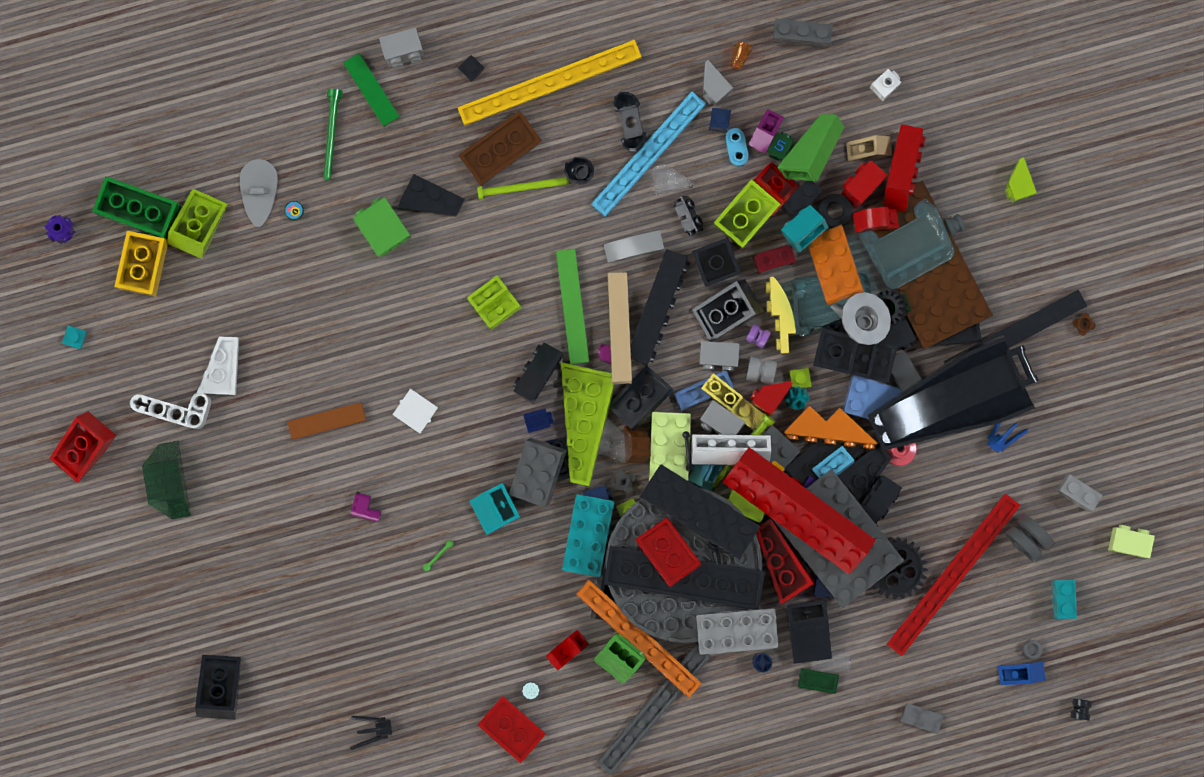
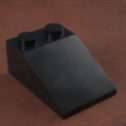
M746 279L734 282L692 309L710 342L717 340L764 312Z
M202 654L195 704L196 717L236 719L241 657Z

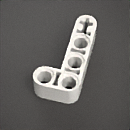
M196 393L191 398L189 408L187 409L144 395H135L130 400V405L134 411L193 429H200L205 425L211 406V399L204 393ZM200 397H204L206 400L205 405L202 407L197 405V400ZM142 400L143 403L150 404L149 408L139 407L137 402ZM158 404L163 406V411L160 414L155 413V407ZM179 409L181 411V417L178 420H175L173 418V413L175 410ZM194 415H198L200 418V422L197 425L191 423Z

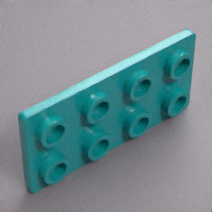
M576 495L563 561V571L600 577L614 506L613 501Z

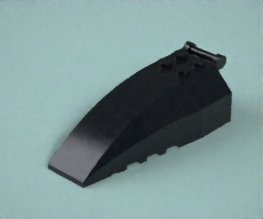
M1001 335L972 347L868 414L882 450H889L998 424L1035 409L1025 386L1037 382L1039 379L1033 373L1025 354V346L1021 345L1009 350L1005 336ZM1018 355L1027 379H1021L1012 356Z

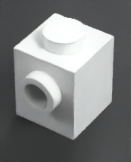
M887 69L871 84L870 89L884 101L900 86V77L895 71L891 72Z

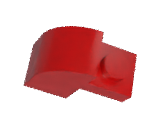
M878 207L853 213L855 232L871 233L880 229H899L898 215L895 209Z
M577 629L552 649L546 657L558 671L585 649L589 643Z

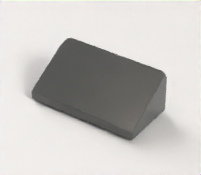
M905 351L895 356L891 375L900 390L904 391L922 378Z

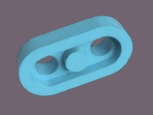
M732 128L727 132L725 138L728 156L732 165L740 167L745 165L748 160L745 135L742 130ZM734 134L739 136V139L736 141L732 139ZM737 153H741L742 158L737 159L735 155Z

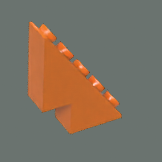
M809 406L784 432L788 440L806 438V442L817 443V440H823L825 444L836 445V442L844 443L846 447H855L857 444L863 445L864 449L874 450L877 442L841 408L825 421Z

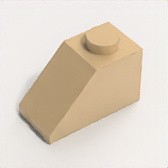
M875 135L846 142L848 161L879 159L892 156L889 136Z

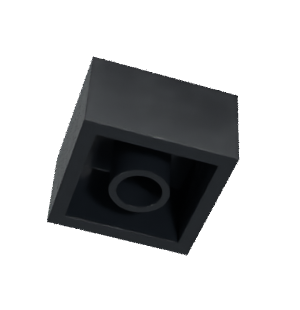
M728 237L692 251L705 287L741 274Z

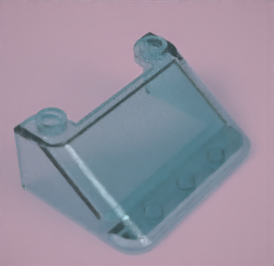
M926 198L916 204L914 213L917 219L880 239L873 231H865L859 235L862 244L882 279L891 289L901 287L950 260L954 255V247L938 209Z

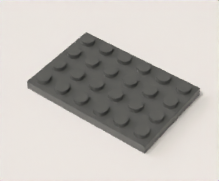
M830 469L806 489L876 539L868 554L850 574L841 570L775 520L774 522L841 607L844 608L904 560L835 472Z

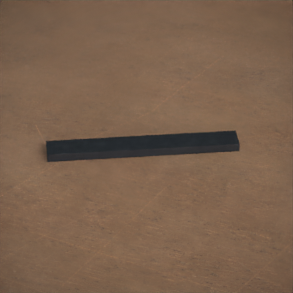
M1076 290L943 362L945 364L964 351L1001 335L1005 336L1008 348L1080 311L1087 307V304L1080 291Z

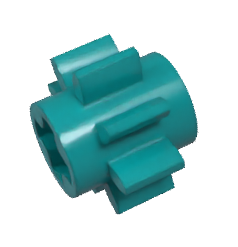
M799 386L789 389V394L785 395L788 407H792L795 410L803 409L806 407V402L810 401L806 388L802 389Z

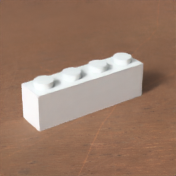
M692 435V464L735 465L748 447L770 462L771 437L764 435Z

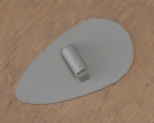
M261 159L251 160L245 164L240 174V190L245 211L250 221L256 227L263 226L268 219L274 204L278 184L277 171L274 166L268 161Z

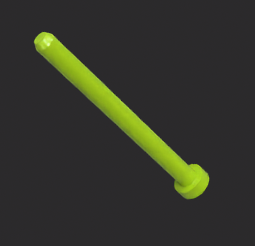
M567 177L485 189L479 186L477 187L479 200L484 199L483 196L567 185L569 180Z
M765 413L762 416V422L750 435H761L768 425L772 426L775 423L774 419ZM724 465L721 468L712 488L719 484L734 465Z

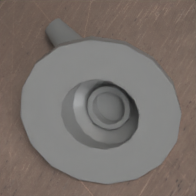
M866 292L854 294L847 299L844 306L838 303L831 305V309L841 317L843 327L849 337L857 343L864 345L877 344L886 337L890 330L891 318L889 310L883 300L874 294Z

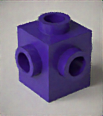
M60 214L52 216L47 221L48 224L44 226L48 230L46 235L52 242L56 240L60 244L68 242L73 237L72 235L76 233L73 229V222L67 216L64 218ZM59 226H61V229L59 231H55Z

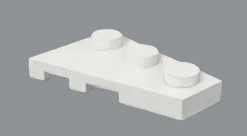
M238 337L218 338L197 393L236 395L239 352Z

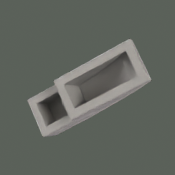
M660 230L604 244L608 263L664 251Z

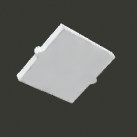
M410 389L404 399L400 400V405L393 415L418 433H421L427 423L431 422V418L438 407Z

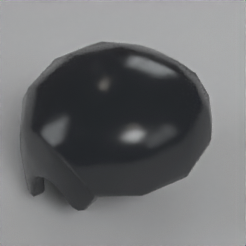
M574 157L571 161L565 163L564 173L567 179L574 185H584L593 178L594 166L585 157Z

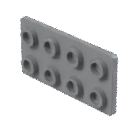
M775 609L735 610L696 616L699 653L701 655L778 648Z

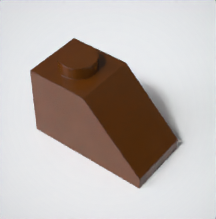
M624 426L626 463L645 464L651 456L649 435L643 426H639L635 431H632L628 426Z

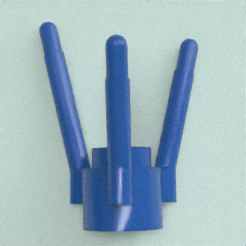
M1001 423L995 424L992 432L987 437L989 441L986 444L996 453H999L1000 450L1003 452L1006 447L1026 434L1028 429L1023 430L1007 441L1005 438L1018 424L1014 423L1002 436L999 433L995 435Z

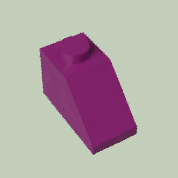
M767 109L749 145L758 151L766 153L784 117Z

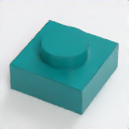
M67 326L62 344L82 350L87 331Z

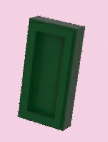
M800 668L797 687L836 694L839 675Z

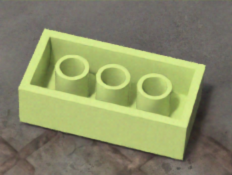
M652 412L649 481L660 464L688 480L689 472L686 470L685 438H683L682 434L685 431L690 433L691 414Z

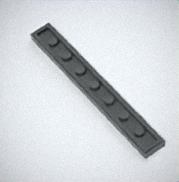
M696 644L680 664L695 676L711 656L709 654L701 655L699 653V646ZM666 679L597 763L612 775L681 691Z

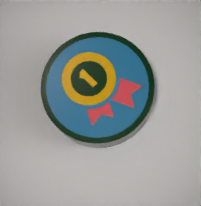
M291 201L286 204L284 212L287 218L297 221L303 217L304 208L299 202Z

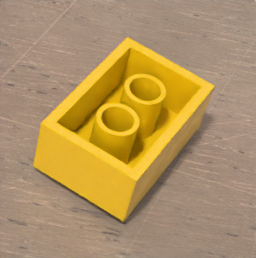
M127 231L114 287L120 290L156 297L168 247L167 240L165 238Z

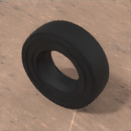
M831 194L820 202L818 213L825 219L829 228L840 225L845 226L852 217V205L843 195ZM838 204L841 206L843 212L839 218L835 219L829 216L828 207L830 205Z

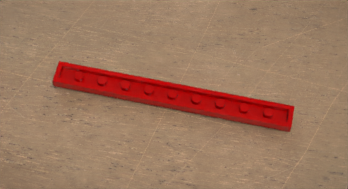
M1004 493L886 643L887 646L900 656L904 655L1021 506L1019 503Z

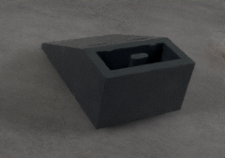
M826 600L785 606L793 663L798 664L832 659Z

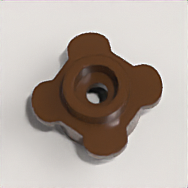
M1083 313L1079 319H1074L1072 322L1073 326L1079 330L1078 333L1081 336L1086 335L1087 331L1095 329L1096 326L1088 313Z

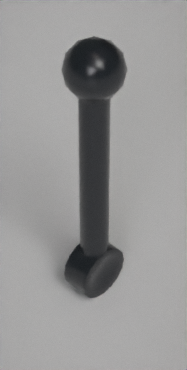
M685 431L682 436L685 438L686 470L691 472L694 470V466L691 464L688 438L690 433Z

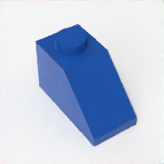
M1043 661L998 666L1000 685L1031 684L1046 680Z

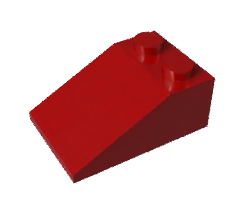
M87 411L74 419L49 459L79 483L106 452L117 435Z

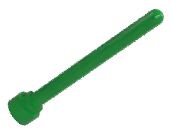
M327 89L330 110L323 176L326 181L331 179L337 106L340 99H342L343 93L342 90Z

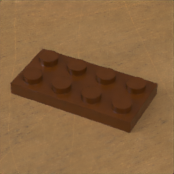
M518 111L458 156L479 185L483 186L542 143V140L521 111Z

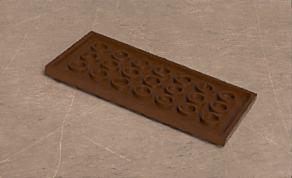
M924 182L916 183L913 195L910 194L907 211L897 210L899 229H880L863 234L892 290L900 291V294H906L912 310L908 312L906 317L923 350L992 317L993 314ZM884 200L863 210L884 207Z

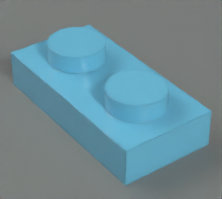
M841 446L816 465L812 471L818 478L830 469L836 475H839L855 461L846 449Z

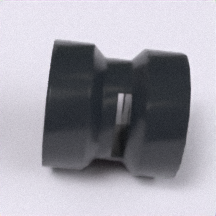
M1073 698L1072 705L1074 708L1071 711L1070 718L1090 721L1089 709L1092 707V701Z

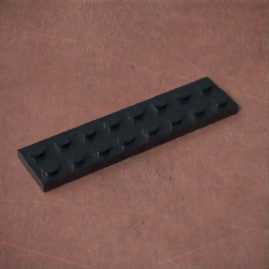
M610 545L604 585L759 610L765 571L699 560L702 564L699 568L669 588L642 550Z

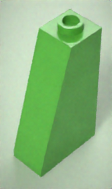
M821 114L782 160L778 169L786 179L818 181L845 127L837 115Z

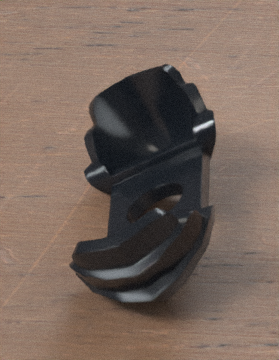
M620 92L614 97L613 104L614 111L620 112L625 135V138L621 139L622 146L626 150L638 152L646 142V132H643L638 109L640 103L634 94ZM629 117H634L637 121L633 128L627 126V119Z

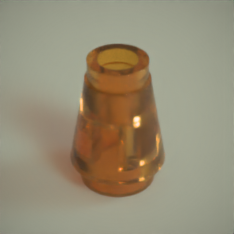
M737 41L734 44L730 67L741 70L752 52L750 50L752 45Z

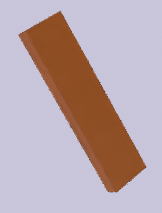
M359 402L287 421L291 439L296 440L367 420L363 404Z

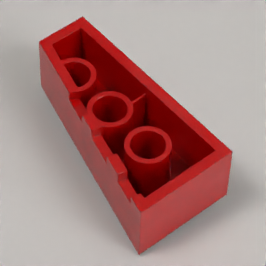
M903 124L900 126L886 185L884 207H888V209L907 211L910 194L913 195L915 188L913 179H917L919 170L916 165L921 162L922 152H919L920 147L924 148L926 136H923L924 128Z
M770 518L761 524L756 534L780 604L782 605L815 584V582L774 520Z

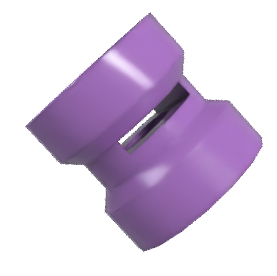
M753 324L745 341L757 344V347L763 349L771 332L762 330L758 325Z

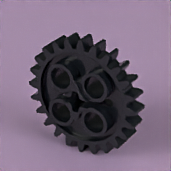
M889 537L888 541L896 551L903 550L905 552V558L902 563L909 559L912 562L899 568V573L893 571L881 578L872 589L875 590L879 587L878 594L881 595L883 592H886L885 598H889L892 594L893 599L896 600L899 594L901 599H904V593L911 597V590L918 592L916 586H923L920 580L927 578L922 573L928 571L927 568H923V565L928 562L921 560L925 554H918L920 547L914 549V542L908 545L907 538L900 542V538L896 537L895 542H893L892 538ZM907 567H911L914 570V575L911 578L905 576L904 572ZM892 575L897 579V583L893 587L887 583V579Z

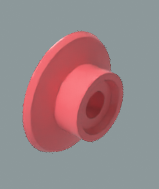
M916 443L902 446L903 452H898L897 448L886 450L892 458L889 463L895 466H905L912 462L917 453Z

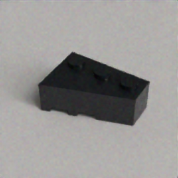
M880 475L875 480L860 505L876 525L880 518L884 519L887 515L888 507L891 503H895L902 487L884 475Z

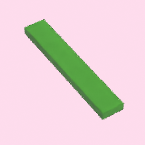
M575 249L556 251L570 364L589 363Z

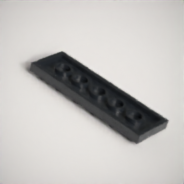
M662 464L659 465L640 495L641 499L740 560L760 528L758 524Z

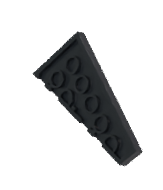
M878 443L874 450L870 449L837 476L860 504L892 458L886 450H882L880 443Z

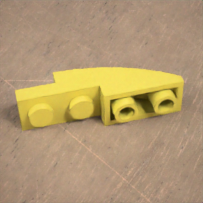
M770 277L769 282H766V293L770 295V301L766 302L767 312H770V317H778V320H775V331H779V339H776V350H780V355L789 353L788 335L796 334L795 322L785 292L774 277Z
M714 373L701 388L721 406L744 420V425L748 426L751 430L754 431L762 422L764 414ZM770 425L767 426V428L761 433V435L765 433V431L769 428Z

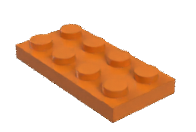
M842 225L824 231L808 245L827 305L864 292Z

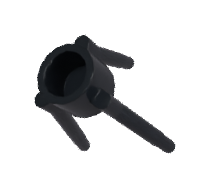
M351 716V719L379 722L375 723L376 728L357 731V734L376 732L379 736L350 747L351 750L386 739L388 735H392L391 720H386L385 717Z

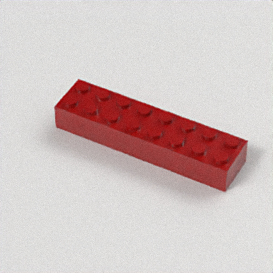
M750 447L746 449L723 480V483L847 574H850L865 558L876 539Z

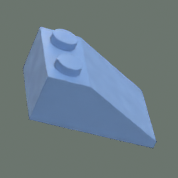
M853 375L848 387L843 411L849 416L870 421L868 414L902 391L899 388Z

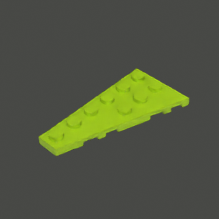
M561 362L570 482L590 487L615 384H612V373Z

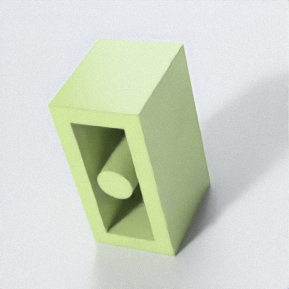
M1119 525V528L1114 527L1112 529L1108 550L1150 559L1155 537L1149 535L1150 531L1138 529V532L1130 530L1131 527Z

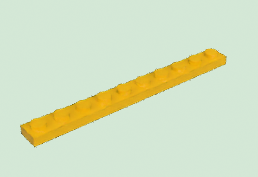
M632 40L457 108L464 126L642 59L636 41Z

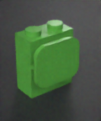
M385 197L375 199L371 202L372 206L366 210L364 208L360 209L353 218L379 258H382L412 238Z
M615 633L593 660L620 683L624 684L644 662L645 655L622 635Z

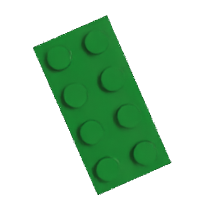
M105 176L92 212L98 216L167 240L168 232L178 216L181 205L176 201Z

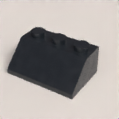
M545 342L542 346L538 344L533 352L535 355L532 362L528 360L523 368L525 373L522 378L517 377L512 385L515 388L513 390L514 393L534 404L564 356L563 352Z

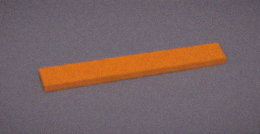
M587 580L576 593L582 601L618 634L638 648L645 655V659L688 698L702 684L648 633L642 631L629 621L618 605L592 581Z

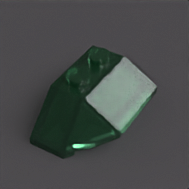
M179 441L159 444L142 465L148 504L172 520L191 516Z

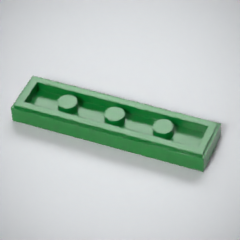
M360 53L345 61L343 64L383 127L400 118Z

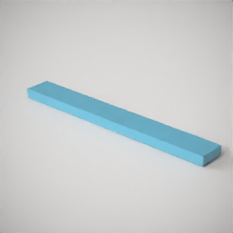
M692 91L591 205L606 217L704 108L706 103Z

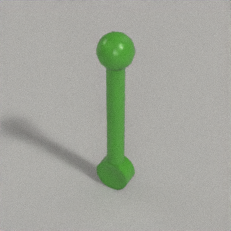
M448 540L446 546L428 564H425L423 569L429 571L434 562L448 548L453 547V541Z

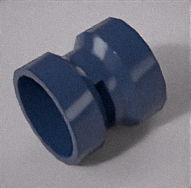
M757 653L752 659L753 667L758 672H767L772 667V659L766 653Z

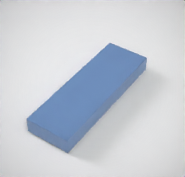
M727 371L716 374L731 388H734ZM709 378L674 393L681 411L711 398L701 389Z

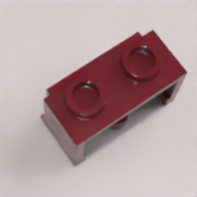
M788 244L758 253L755 257H752L758 275L777 267L796 263L792 246H788Z

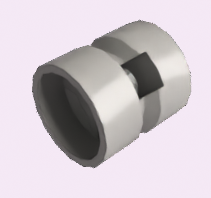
M750 356L746 380L757 382L760 379L761 383L772 385L777 361L766 360L762 362L761 358Z

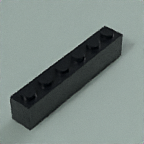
M666 249L630 346L631 360L647 366L649 362H654L657 354L654 351L655 345H660L663 337V334L660 333L662 326L666 327L670 318L667 315L669 308L673 309L677 299L673 297L676 290L680 291L683 280H680L682 272L686 273L689 262H686L687 256Z

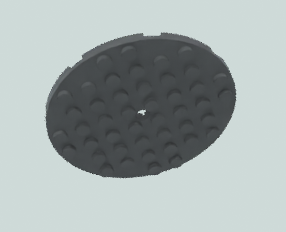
M702 489L703 491L707 492L711 496L715 497L719 501L723 502L727 506L731 507L735 511L745 516L733 503H731L726 498L718 495L715 492ZM643 499L632 505L618 521L612 532L606 553L607 567L610 545L641 550L635 539L667 517L698 560L714 561L712 549L708 547L707 539ZM756 534L740 560L718 547V563L762 570V556ZM609 585L616 604L629 621L649 635L671 642L686 643L698 641L697 615L748 609Z

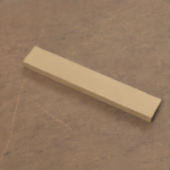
M608 273L612 384L632 383L627 273Z

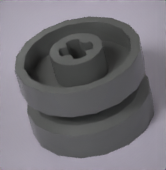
M1023 514L1017 520L1019 528L1011 526L1005 532V535L1023 555L1036 563L1043 556L1040 548L1049 550L1055 542L1037 522L1028 515Z

